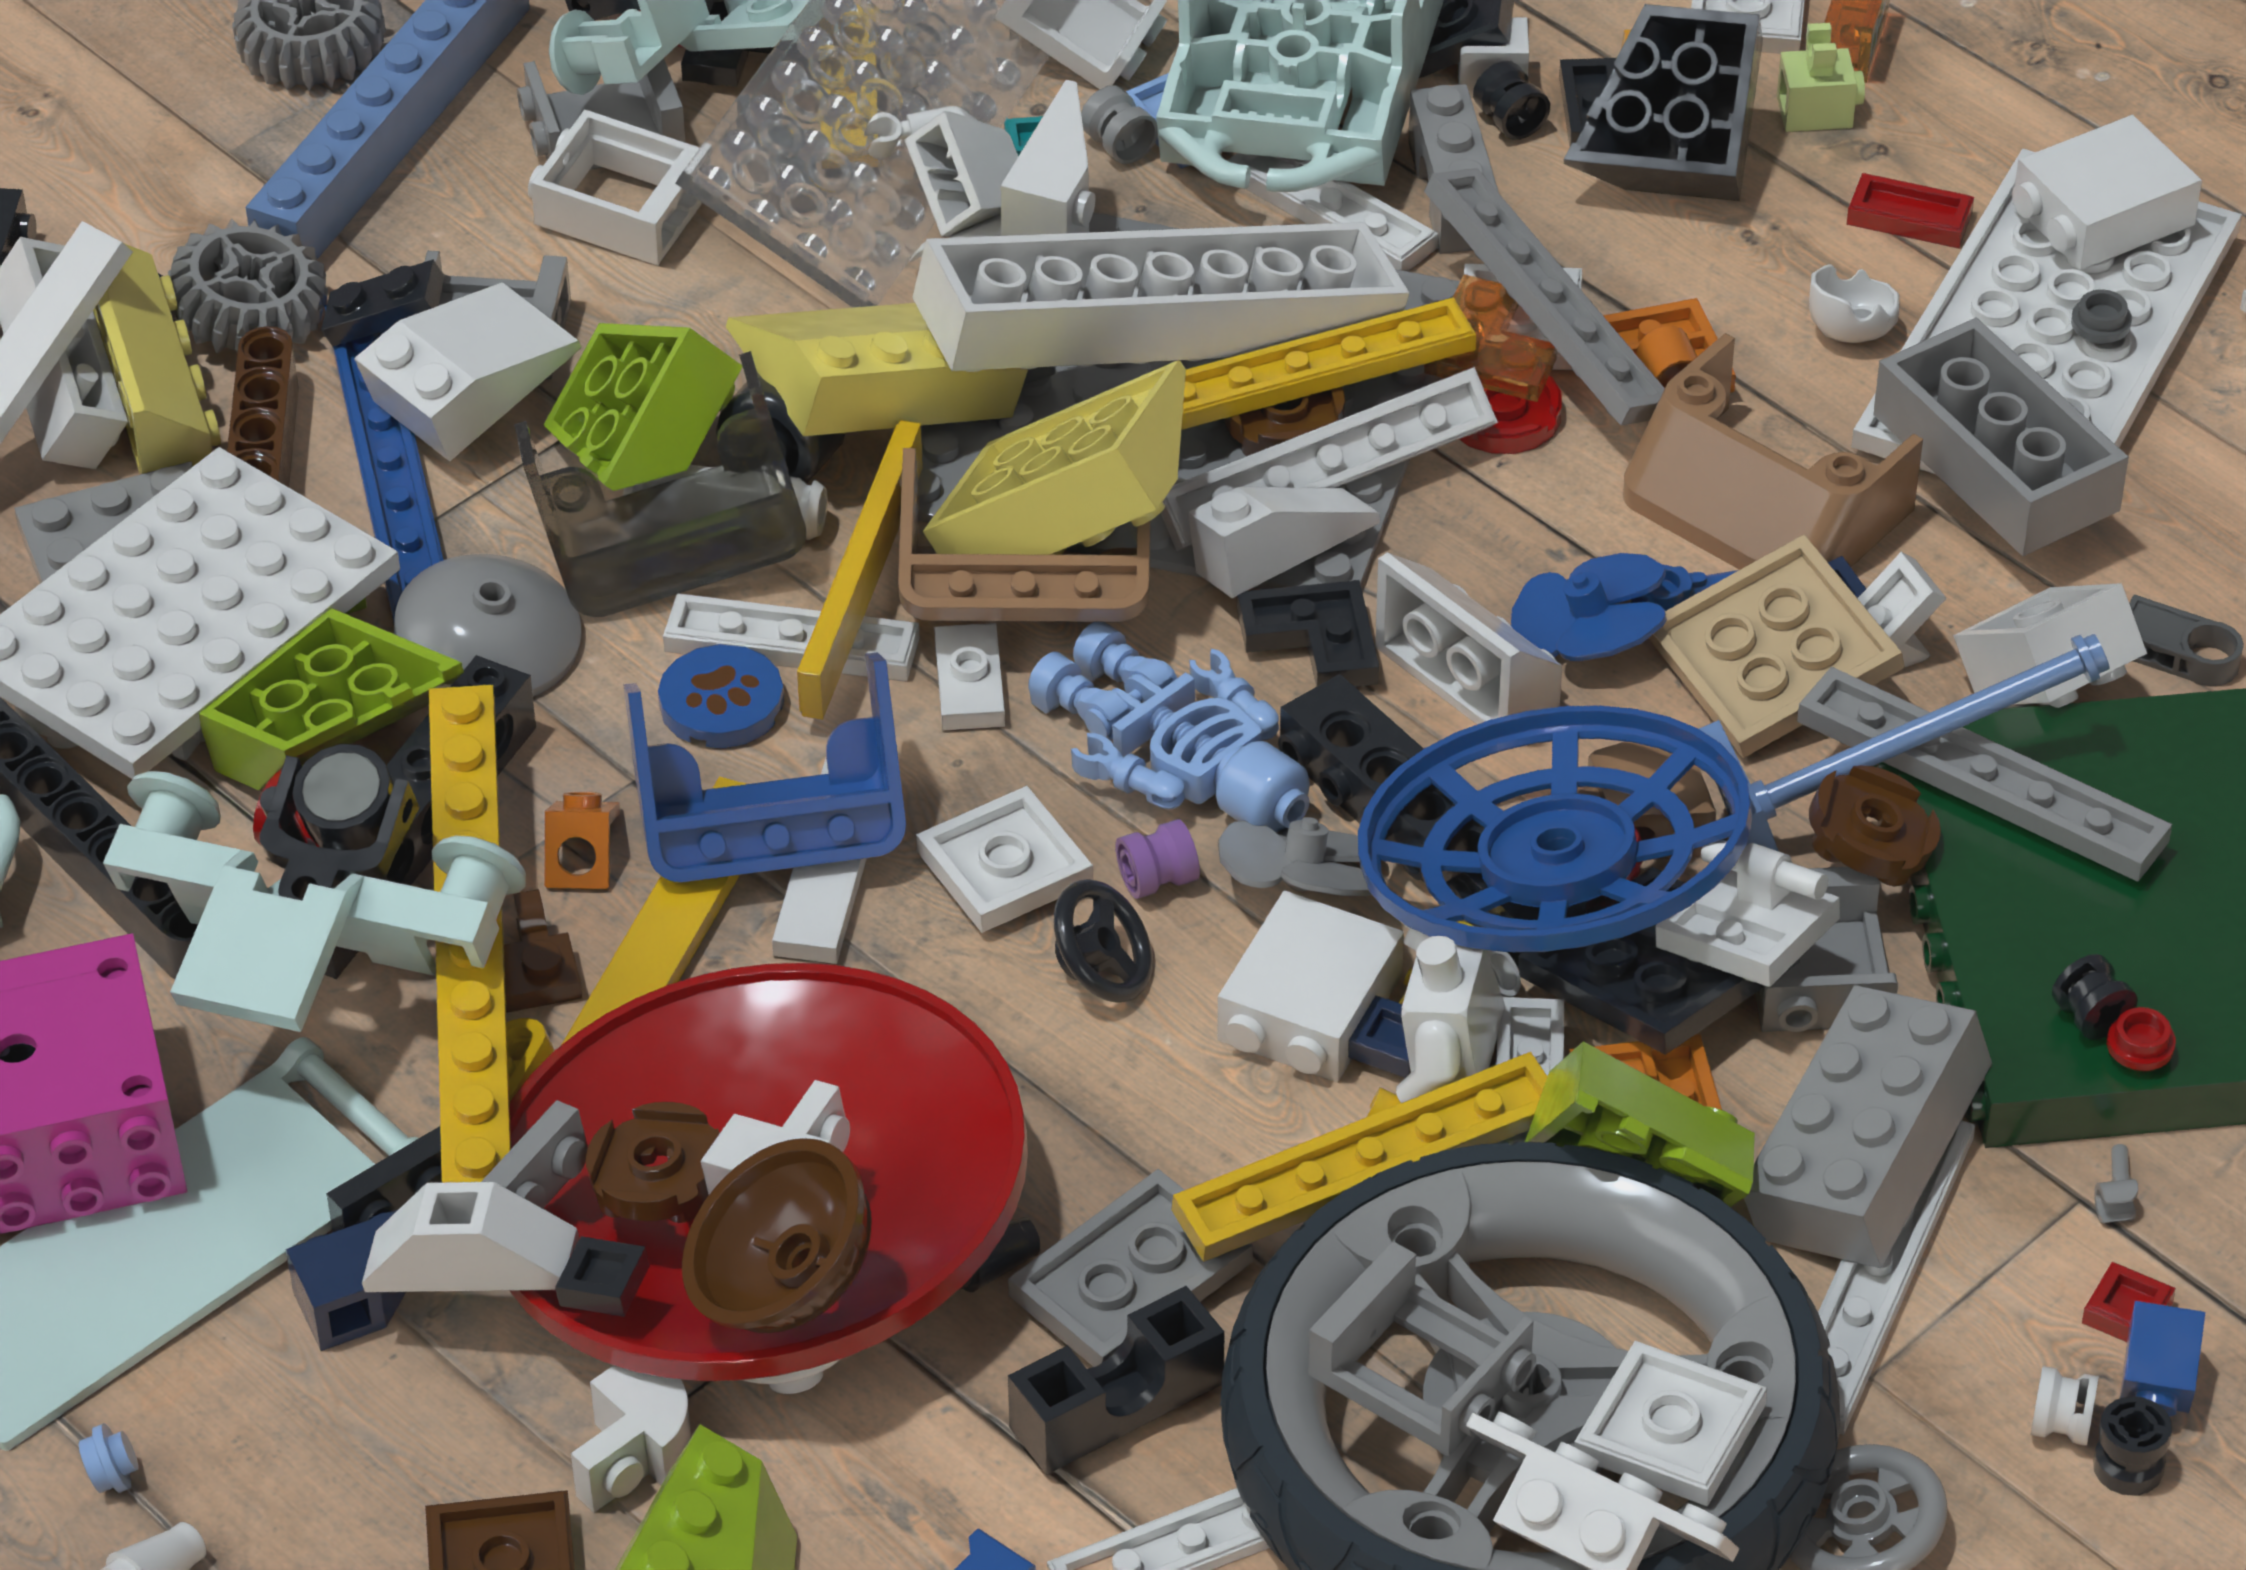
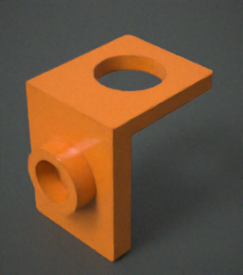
M597 792L563 793V801H556L545 810L544 885L546 888L607 889L610 886V824L620 815V802H602V794ZM569 838H583L594 847L596 860L590 871L584 874H573L565 870L561 865L559 849L563 842Z

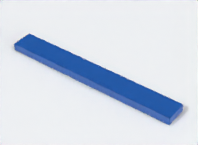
M385 330L334 346L332 349L374 538L398 551L400 570L384 582L394 625L397 603L405 587L420 572L444 559L415 434L373 401L354 359L387 331Z

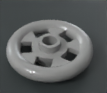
M1878 1444L1855 1445L1836 1450L1834 1465L1823 1495L1824 1499L1830 1500L1826 1518L1812 1517L1805 1536L1791 1554L1790 1559L1801 1570H1911L1933 1550L1943 1533L1947 1519V1498L1944 1487L1927 1463L1902 1449ZM1860 1473H1878V1483L1869 1479L1849 1481V1476ZM1913 1490L1919 1507L1899 1513L1893 1496ZM1892 1532H1897L1903 1538L1893 1547L1880 1553L1872 1547L1888 1538ZM1832 1536L1838 1542L1850 1546L1842 1556L1828 1553L1820 1547Z

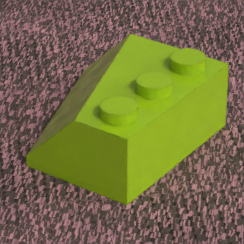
M599 323L548 415L544 426L567 449L580 458L579 461L595 473L598 479L612 491L687 471L718 412L724 409L732 399L735 392L734 382L743 365L690 327Z
M330 608L198 713L200 726L214 770L256 790H260L266 786L276 772L283 768L286 755L299 758L303 766L308 759L323 749L339 744H352L428 706L429 689L450 687L464 673V669L460 661Z
M1584 1041L1549 1071L1525 1142L1556 1143L1560 1147H1564L1565 1144L1582 1146L1624 1155L1653 1165L1652 1168H1662L1694 1183L1698 1189L1702 1188L1719 1198L1729 1207H1732L1746 1197L1753 1183L1755 1133L1737 1124V1118L1730 1113L1717 1108L1703 1106Z
M699 1424L667 1474L615 1570H794L797 1534L762 1460Z

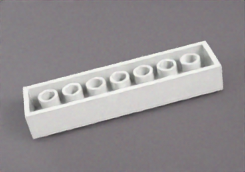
M1365 222L931 238L925 241L912 298L951 371L978 372L986 369H1035L1038 367L1070 365L1088 367L1094 364H1145L1154 361H1175L1179 359L1201 361L1204 359L1230 358L1404 311L1410 292Z

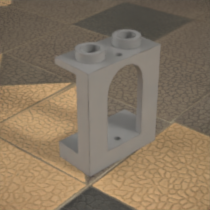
M1392 1241L1309 1329L1308 1375L1443 1454L1450 1456L1468 1435L1471 1437L1477 1436L1466 1427L1472 1413L1490 1421L1495 1405L1509 1390L1516 1392L1521 1389L1529 1379L1536 1363V1355L1532 1353L1534 1320L1524 1316L1507 1336L1415 1284L1416 1254ZM1393 1322L1398 1323L1476 1369L1447 1400L1442 1409L1429 1404L1357 1362Z

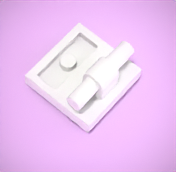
M1721 839L1702 846V860L1710 863L1724 848L1727 841ZM1750 843L1744 848L1736 865L1714 889L1690 907L1656 925V947L1686 957L1691 961L1700 962L1737 975L1748 981L1771 987L1840 919L1839 897L1826 893L1828 887L1827 875L1793 864L1791 857L1787 854Z

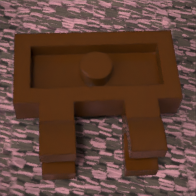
M539 889L513 894L518 916L516 923L520 941L504 944L506 1013L581 999V981L569 933L549 936Z

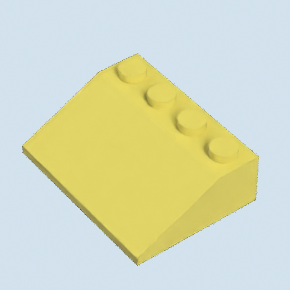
M915 303L728 317L726 324L727 330L761 378L777 389L786 404L788 416L803 436L895 428L900 420L921 423V426L1011 418L1013 417L1028 369L1021 368L986 369L978 372L951 371Z
M1180 359L988 442L922 531L936 553L1062 555L1067 547L1082 542L1085 547L1099 543L1108 537L1116 527L1131 521L1133 526H1140L1158 516L1165 508L1163 500L1178 480L1186 369Z

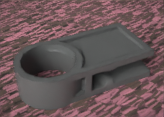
M2135 594L2133 595L2129 604L2147 654L2133 660L2134 662L2205 686L2224 685L2231 682L2238 675L2244 643L2241 635L2233 627L2223 622L2213 621ZM2199 647L2217 648L2225 652L2229 657L2211 660L2195 654L2192 650Z

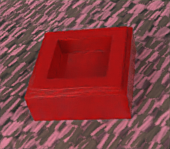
M2111 1262L2084 1308L2082 1324L2127 1342L2135 1301L2172 1306L2176 1288Z

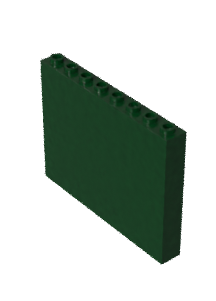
M2246 688L2069 703L2059 708L2051 705L2008 708L1963 726L1965 729L2172 824L2169 843L2139 881H2135L1884 762L1873 766L1892 772L1910 782L1921 793L1917 803L1925 810L1928 817L1934 809L1940 822L1941 833L1937 846L1926 865L1910 876L1912 886L1909 890V906L1913 923L1923 924L1925 930L1922 940L1923 960L1926 971L1928 973L1936 972L1938 977L1936 1002L1976 1011L1992 1064L1965 1112L1969 1122L1978 1121L1985 1148L2246 1124ZM2093 954L2104 956L2115 970V980L2128 983L2138 997L2137 1007L2154 1009L2163 1014L2169 1021L2176 1038L2175 1050L2171 1060L2166 1065L2149 1071L2130 1069L2118 1063L2108 1051L2107 1036L2094 1040L2084 1037L2074 1023L2075 1015L2061 1010L2055 1003L2051 994L2058 976L2069 965L2082 957Z

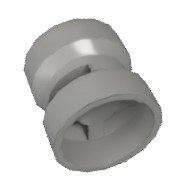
M1106 86L1095 92L1083 106L1081 112L1083 130L1093 140L1103 143L1106 152L1117 162L1130 164L1140 160L1155 144L1158 136L1155 118L1145 109L1136 107L1133 98L1122 88Z

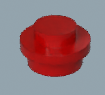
M2136 1007L2123 1012L2110 1026L2107 1036V1048L2111 1056L2121 1065L2140 1071L2155 1070L2166 1065L2173 1057L2176 1045V1038L2167 1018L2160 1012L2145 1007Z

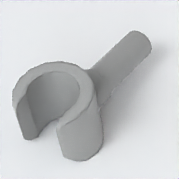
M2117 1144L2111 1149L2112 1181L2100 1182L2095 1185V1207L2101 1223L2134 1220L2136 1217L2133 1200L2138 1195V1183L2129 1176L2127 1146Z

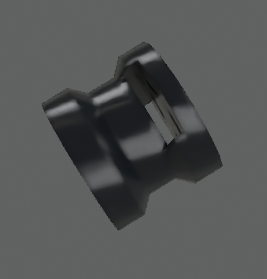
M2099 954L2087 955L2069 965L2058 976L2051 994L2061 1010L2075 1015L2074 1023L2084 1037L2090 1040L2108 1036L2109 1028L2113 1022L2126 1010L2136 1008L2138 1003L2135 991L2128 983L2115 980L2113 966L2104 956Z

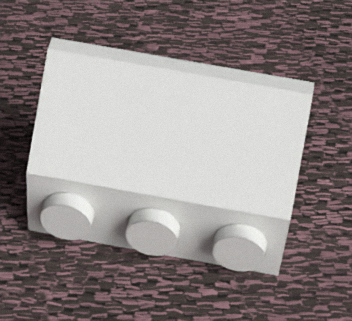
M1388 552L1378 558L1375 648L1476 724L1524 711L1560 707L1562 665L1548 651L1539 649L1516 632L1505 619L1493 615L1470 598L1463 588L1450 583L1433 569Z

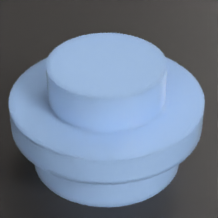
M105 1423L93 1427L92 1436L79 1441L82 1462L93 1486L99 1493L112 1488L118 1493L130 1489V1473L139 1469L137 1457L130 1440L123 1431L113 1434Z

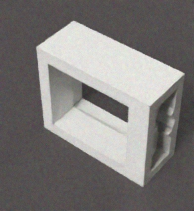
M584 109L571 129L566 128L562 131L554 152L544 166H537L530 177L528 196L533 201L534 224L658 266L710 193L708 150ZM593 164L658 185L639 212L575 191Z

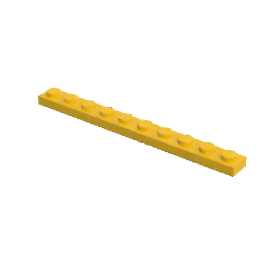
M493 685L429 689L433 848L442 839L454 835L479 838L500 847ZM433 861L434 891L441 892L447 874L440 870ZM502 906L496 919L499 931L484 968L471 966L462 946L435 941L442 1183L481 1182L511 1150Z

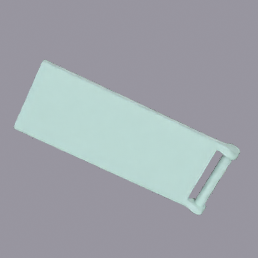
M301 1037L291 1042L277 1061L270 1067L175 1129L187 1193L27 1228L1 1245L0 1449L4 1451L11 1450L287 1260L286 1249L305 1243L313 1237L324 1235L332 1230L326 1193L375 1165V1163L295 1092L288 1083L306 1080L388 1156L419 1138H409L324 1061L323 1051L309 1038Z

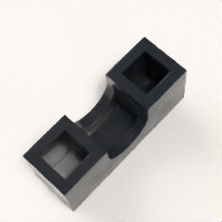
M1184 1286L1128 1314L1127 1334L1123 1343L1111 1357L1101 1364L1086 1369L1067 1345L1008 1375L1009 1428L1045 1474L1048 1475L1221 1386L1224 1369L1225 1331L1191 1290Z

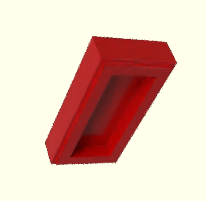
M1862 173L1848 208L1846 225L1959 249L1973 213L1975 197Z

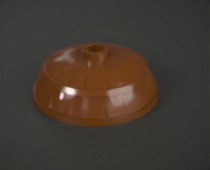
M800 1138L768 1146L748 1157L729 1172L713 1189L699 1209L685 1242L682 1276L685 1290L693 1305L705 1317L716 1324L756 1333H775L797 1328L814 1320L834 1305L858 1275L866 1258L871 1239L872 1219L870 1205L864 1194L861 1176L854 1163L840 1149L830 1143L817 1139Z

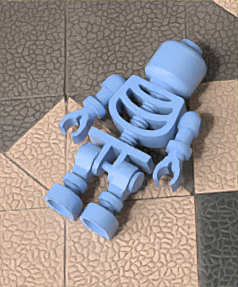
M1092 622L1081 632L1073 650L1074 662L1060 652H1051L1040 659L1032 670L1028 683L1031 703L1046 714L1052 709L1055 710L1059 705L1072 714L1078 713L1091 732L1087 733L1089 755L1081 753L1078 748L1071 749L1072 768L1080 776L1092 780L1112 779L1115 788L1127 794L1136 790L1146 795L1147 802L1167 810L1179 807L1184 799L1196 804H1202L1216 794L1220 809L1235 820L1247 821L1257 826L1266 825L1275 832L1289 828L1291 822L1302 820L1305 816L1310 802L1308 797L1310 782L1307 770L1268 742L1262 741L1271 739L1277 734L1279 730V715L1268 702L1264 700L1258 701L1254 697V688L1245 679L1235 677L1234 672L1230 668V661L1219 650L1211 649L1210 651L1211 670H1203L1196 665V660H1189L1190 675L1185 672L1177 678L1174 670L1166 662L1139 656L1138 651L1126 644L1125 635L1106 622ZM1105 673L1116 682L1123 681L1125 691L1119 688L1101 690L1095 688L1092 681L1100 678ZM1195 689L1213 698L1195 702ZM1150 738L1151 769L1145 767V760L1131 753Z

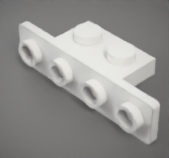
M1498 1411L1493 1422L1472 1413L1466 1424V1427L1482 1440L1523 1460L1493 1521L1501 1527L1588 1570H1637L1658 1526L1731 1562L1734 1561L1739 1551V1548L1722 1534L1727 1523L1720 1518L1687 1503L1682 1514L1659 1504L1658 1502L1663 1494L1661 1490L1625 1472L1619 1483H1616L1595 1472L1600 1463L1597 1459L1564 1442H1560L1556 1452L1532 1442L1537 1433L1535 1429L1505 1413Z

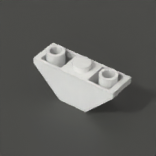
M496 1182L426 1183L376 1231L362 1285L365 1292L555 1290V1286L580 1237L577 1228Z

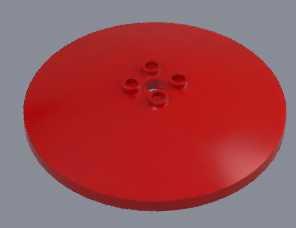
M775 963L726 969L666 985L604 1014L578 1031L543 1061L510 1101L511 1149L556 1100L579 1110L586 1141L589 1146L594 1135L606 1123L613 1120L614 1128H616L623 1122L634 1119L633 1108L648 1103L676 1102L696 1107L706 1114L708 1124L714 1129L718 1128L721 1133L733 1114L783 1127L814 1080L839 1086L845 1117L850 1122V1136L843 1153L854 1163L861 1176L864 1194L870 1205L872 1219L870 1244L858 1275L834 1305L814 1320L797 1328L775 1333H756L716 1324L705 1317L693 1305L684 1287L682 1276L683 1252L694 1220L686 1223H676L669 1219L637 1221L623 1217L613 1218L606 1216L599 1208L585 1162L581 1172L562 1187L544 1207V1210L576 1227L579 1237L584 1236L644 1246L646 1248L650 1267L625 1317L562 1307L559 1305L556 1290L509 1291L534 1320L569 1346L602 1362L643 1374L695 1381H738L793 1373L849 1357L879 1344L912 1326L942 1305L981 1267L1004 1235L1018 1206L1025 1183L1028 1161L1027 1128L1018 1086L1006 1060L993 1041L974 1021L950 1003L927 990L894 977L869 970L839 965ZM657 1156L653 1164L645 1166L661 1165L667 1162L668 1158L667 1156Z

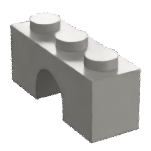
M1467 84L1438 85L1431 88L1411 89L1408 143L1418 179L1428 178L1430 180L1433 173L1478 168L1498 192ZM1430 199L1429 218L1433 230L1439 233V253L1473 250L1452 224L1443 217L1442 212Z

